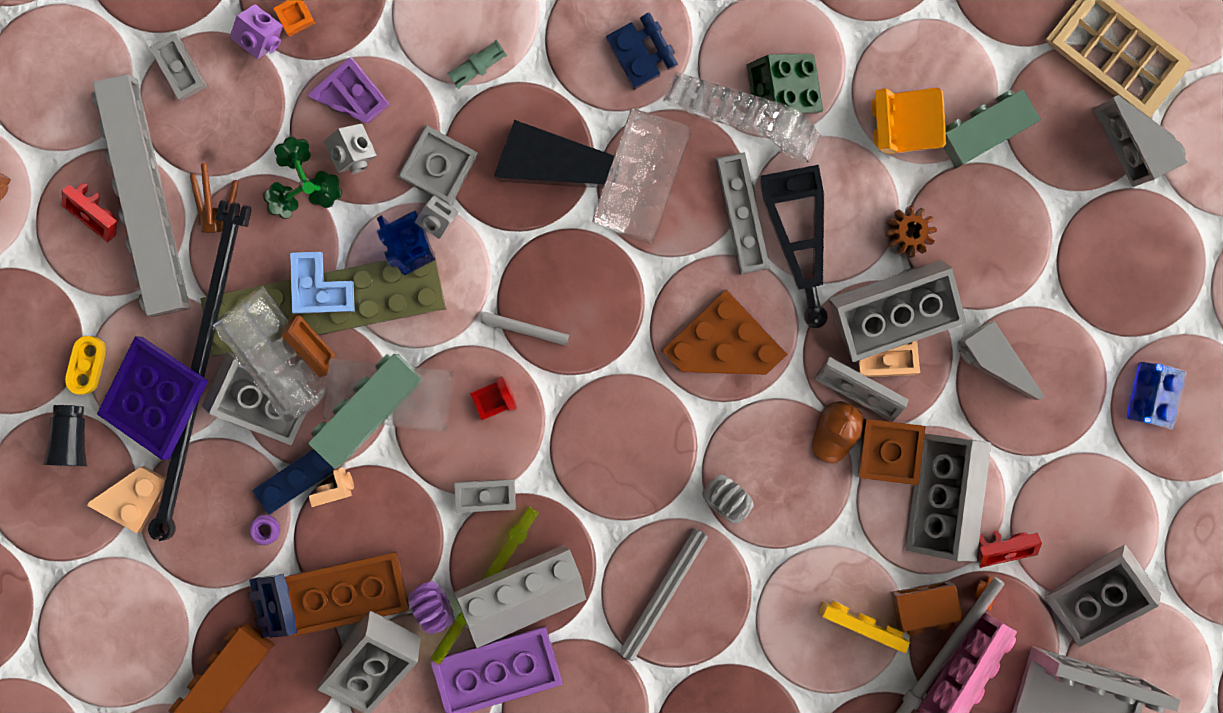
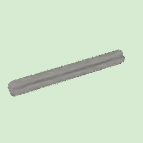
M695 528L620 649V654L627 660L633 661L705 544L708 536L701 530Z

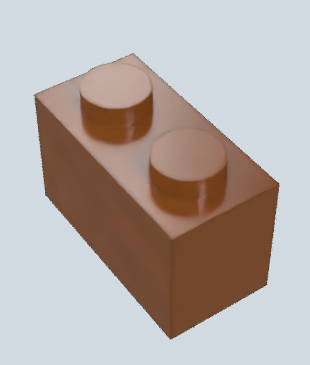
M950 581L891 592L897 627L903 632L907 631L909 635L923 633L926 627L936 626L937 629L951 628L955 626L954 622L963 621L956 585Z

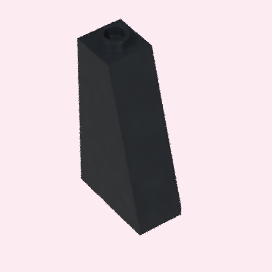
M514 120L494 177L498 181L511 183L606 188L608 181L614 183L620 166L615 165L616 156Z

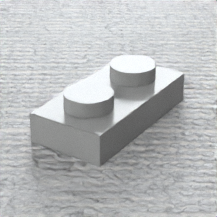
M174 33L149 47L180 101H184L207 88L179 35Z
M515 479L454 483L456 513L516 510Z

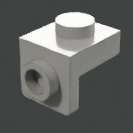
M434 195L425 204L414 223L440 239L459 211Z

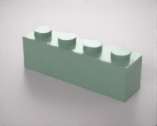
M386 354L375 365L378 371L370 379L364 377L354 387L353 390L356 394L349 401L343 399L332 410L335 416L328 423L322 421L311 432L314 438L308 444L334 469L340 468L424 380L399 354H393L391 357Z

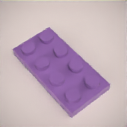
M546 625L492 641L479 648L475 646L431 660L446 713H470L563 684Z

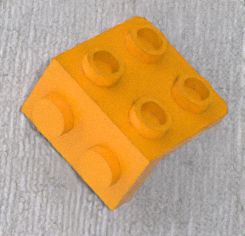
M887 88L875 90V99H872L871 108L873 116L877 118V129L873 131V139L878 150L886 154H896L942 148L946 145L943 91L940 88L893 93Z

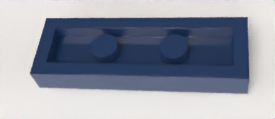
M313 449L252 491L265 511L270 515L333 473L335 469Z

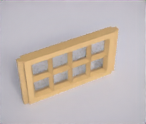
M1076 0L1045 39L1052 48L1112 95H1120L1149 118H1151L1193 64L1185 55L1114 0Z

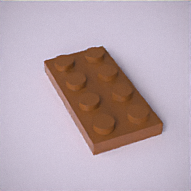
M397 551L285 576L297 633L292 634L291 637L357 623L369 611L384 617L410 610Z

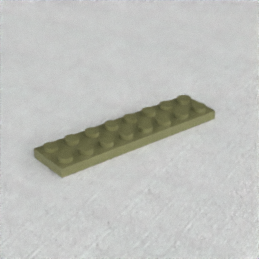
M435 251L324 273V282H354L355 312L299 313V315L317 335H323L445 310L446 305ZM291 280L224 293L211 346L212 356L215 357L225 355L227 352L235 353L286 342L281 333L290 317L296 315L292 313ZM207 297L200 298L203 312Z

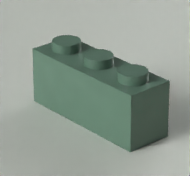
M1010 89L995 98L997 104L988 108L984 104L970 112L972 118L962 123L959 118L945 126L946 145L944 149L955 168L969 162L1041 120L1024 89L1015 94Z

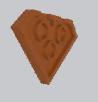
M725 290L661 350L681 372L766 375L788 355L728 290Z

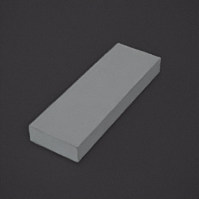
M831 357L828 358L815 378L816 381L890 421H894L901 414L909 399Z

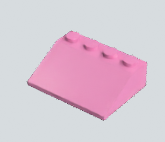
M984 612L940 672L918 711L920 713H969L973 705L978 704L985 693L984 687L989 678H994L1000 669L999 662L1004 653H1008L1013 648L1017 631Z

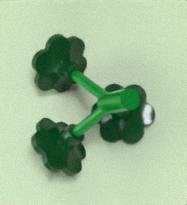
M288 137L282 144H278L274 148L277 164L281 167L288 166L291 169H296L300 182L299 186L295 189H292L290 186H283L278 182L270 185L269 190L264 192L263 199L267 203V210L271 215H279L282 219L291 217L292 212L298 209V201L294 196L301 192L310 194L309 200L312 204H320L324 208L332 207L334 201L339 200L342 196V190L339 187L340 179L337 175H329L325 171H319L314 179H306L301 165L302 162L310 159L311 153L308 150L309 143L305 139L297 140L295 137Z

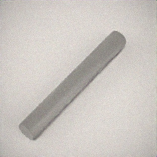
M485 311L481 318V323L564 346H567L569 334Z

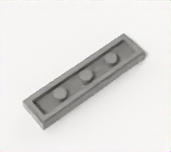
M743 152L716 158L715 161L740 275L769 269L770 266L746 154Z

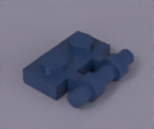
M650 12L640 17L645 27L643 30L637 32L631 22L606 36L607 42L634 90L660 76L656 65L662 61L668 70L678 65L674 57L675 51L671 44L668 45L661 34L662 27L658 21H654ZM651 38L657 49V52L651 56L643 43Z
M284 574L249 579L251 591H249L250 601H254L257 617L254 619L256 627H260L262 638L283 637L297 633L295 615L292 611L288 594L289 587Z

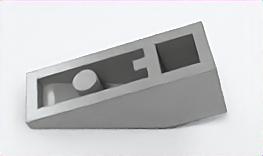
M995 321L986 322L958 341L961 347L959 353L968 365L972 363L975 368L1029 399L1040 400L1045 397Z

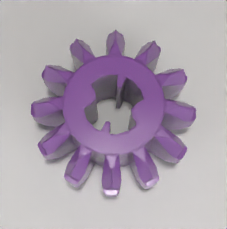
M436 582L423 583L409 593V605L412 608V614L416 617L417 623L421 625L422 630L428 634L439 633L454 622L450 601L441 586Z

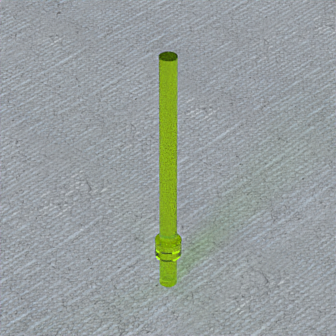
M530 506L528 507L517 526L513 525L507 534L509 538L481 580L501 572L518 544H523L528 534L526 532L539 512ZM462 612L459 613L430 658L438 665L442 663L466 626Z

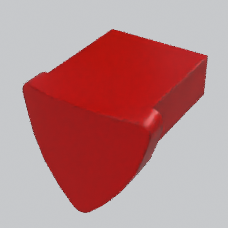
M503 376L497 378V382L470 393L482 421L505 410L513 411L517 409L513 393Z

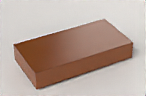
M299 314L290 317L281 336L319 378L327 375L336 358L335 353Z

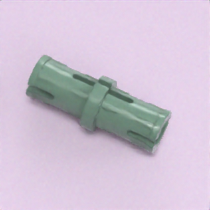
M495 40L476 55L474 53L468 56L470 59L451 72H448V75L456 87L460 89L461 86L477 75L483 76L487 68L503 57H506L507 54L498 41Z

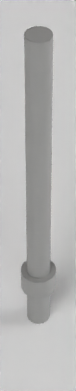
M997 577L993 578L915 687L909 689L903 696L902 700L904 702L896 713H911L913 709L917 710L924 701L923 695L1005 585L1003 581Z

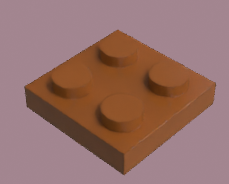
M864 418L857 477L919 485L926 426Z

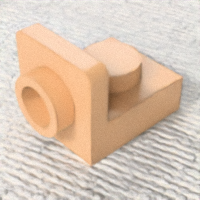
M344 467L333 470L337 488L334 487V483L316 487L317 493L309 495L311 507L352 496L351 490L354 489V483L350 472L346 473Z

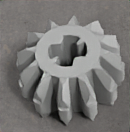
M717 475L713 480L711 479L702 492L703 498L711 508L733 524H739L743 519L745 520L754 507L753 501L746 491L725 475Z

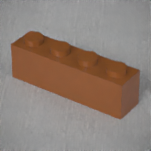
M249 623L240 628L235 626L224 639L228 644L221 652L216 650L205 663L209 668L203 675L198 673L187 686L190 690L188 695L184 699L179 697L168 712L222 713L275 644L268 638H262L261 633Z

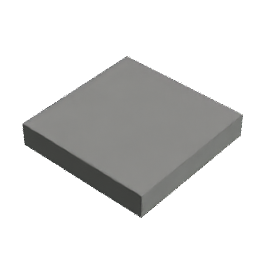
M425 125L398 177L432 196H437L451 206L479 153Z

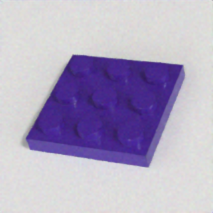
M135 336L97 415L161 460H167L170 458L208 380L144 337Z

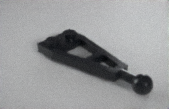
M819 165L761 175L759 180L765 209L798 290L805 289L808 308L804 313V320L809 327L820 328L826 324L828 314L826 309L820 306L816 287L823 285L824 190ZM814 197L813 239L790 243L775 204ZM813 248V278L804 280L794 251Z

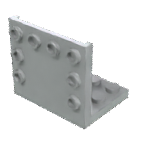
M1032 646L1012 713H1141L1144 704L1148 709L1164 713L1165 708L1177 712L1181 700L1147 680Z

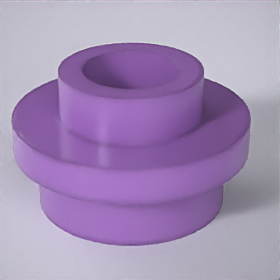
M262 515L255 518L250 525L252 539L260 545H269L275 542L280 535L279 522L270 515ZM263 524L270 527L269 535L262 533L261 527Z

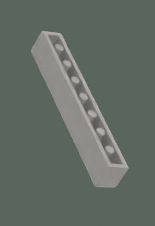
M129 74L93 82L95 92H92V100L101 116V121L98 122L99 130L102 137L106 138L108 150H105V156L108 165L113 168L115 178L112 179V187L115 194L120 198L119 217L122 224L126 225L128 233L125 242L129 253L133 254L135 265L132 266V273L135 281L140 285L142 294L139 295V303L143 312H146L147 316L153 317L191 309L138 80Z

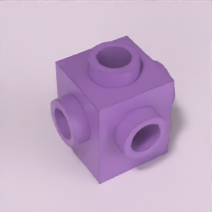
M254 4L236 16L229 38L259 59L268 52L273 53L281 43L279 36L283 25Z

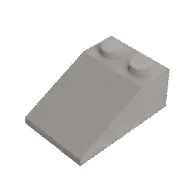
M1120 95L1093 108L1132 187L1157 179L1188 163L1185 159V149L1179 141H1176L1174 135Z
M227 352L202 406L208 414L292 445L316 391L254 362Z
M1125 544L1090 564L1047 594L1045 599L1075 642L1081 647L1159 607L1161 593Z
M369 611L353 629L319 683L317 690L363 713H371L418 663L421 637Z

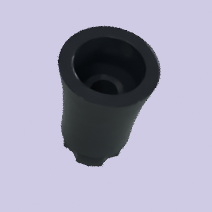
M53 405V417H50L49 438L43 465L87 466L85 418H83L84 406Z

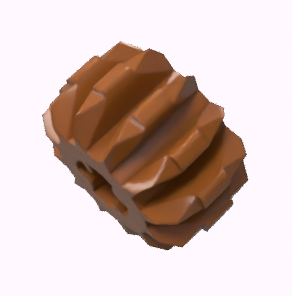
M912 206L906 207L905 214L900 209L895 211L896 219L890 218L886 222L890 227L894 228L884 232L885 236L894 237V240L890 241L888 246L891 248L898 244L897 254L902 255L907 249L909 257L916 256V251L921 254L927 252L925 244L932 245L935 242L928 234L937 232L936 227H928V223L933 221V217L929 216L923 219L924 209L920 208L914 214ZM913 226L916 231L912 236L908 237L905 232Z

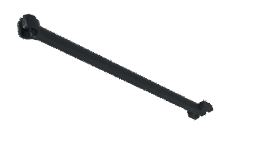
M226 200L219 202L215 220L223 221L224 224L191 364V369L202 377H205L238 228L239 225L248 227L252 211L251 206L243 205L241 208L239 203L232 202L230 205L229 201ZM198 403L170 456L158 513L148 526L149 535L154 540H168L175 534L176 526L172 517ZM163 523H165V524L167 525V533H166V534H165V532L162 530V525H163Z

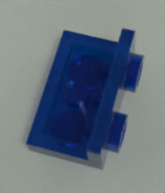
M416 210L391 223H388L383 215L377 217L380 226L377 234L383 245L387 247V251L384 252L389 265L392 268L397 267L404 276L436 260L426 231L414 223L419 216Z
M1139 362L1127 419L1162 428L1174 429L1181 393L1185 385L1186 371L1163 364Z

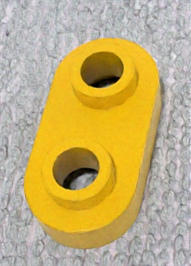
M83 336L74 343L65 376L66 386L74 394H90L99 384L107 350L105 343L98 337ZM90 346H94L96 350L93 356L88 354ZM84 374L88 377L86 385L81 383V377Z

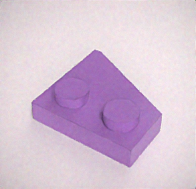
M351 57L308 94L310 98L368 124L390 105L366 73Z

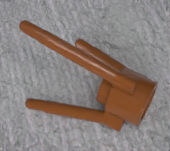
M202 163L201 171L205 208L196 175H190L199 215V225H201L203 233L222 232L224 222L215 220L218 208H212L207 164ZM233 180L228 198L230 205L232 202H235L238 180Z

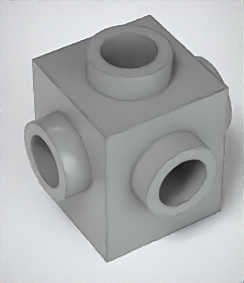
M362 123L339 128L324 140L330 158L338 173L351 171L352 174L359 173L367 169V163L377 156Z

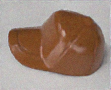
M837 401L827 405L822 411L812 442L813 451L819 459L826 463H838L857 443L864 428V418L857 407L844 401Z

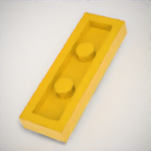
M833 600L831 605L822 602L818 611L822 617L906 653L910 642L903 637L904 632L888 624L886 629L875 625L877 621L875 618L861 612L858 617L848 613L849 607Z

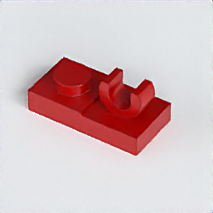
M87 183L80 184L77 190L71 185L65 187L62 190V207L107 243L116 236L117 220L108 209H102L97 205L100 201V194L97 192L92 197L84 196L83 194L88 191Z
M994 531L993 540L995 542L987 543L984 540L983 534H980L977 561L979 567L982 568L1036 556L1039 553L1042 542L1038 532L1033 534L1021 532L1013 535L1008 541L1001 542V534L999 531Z

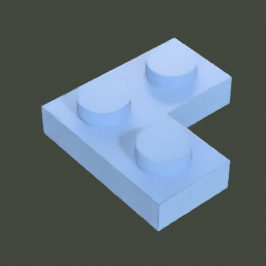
M322 252L290 253L292 313L355 312L354 282H324Z

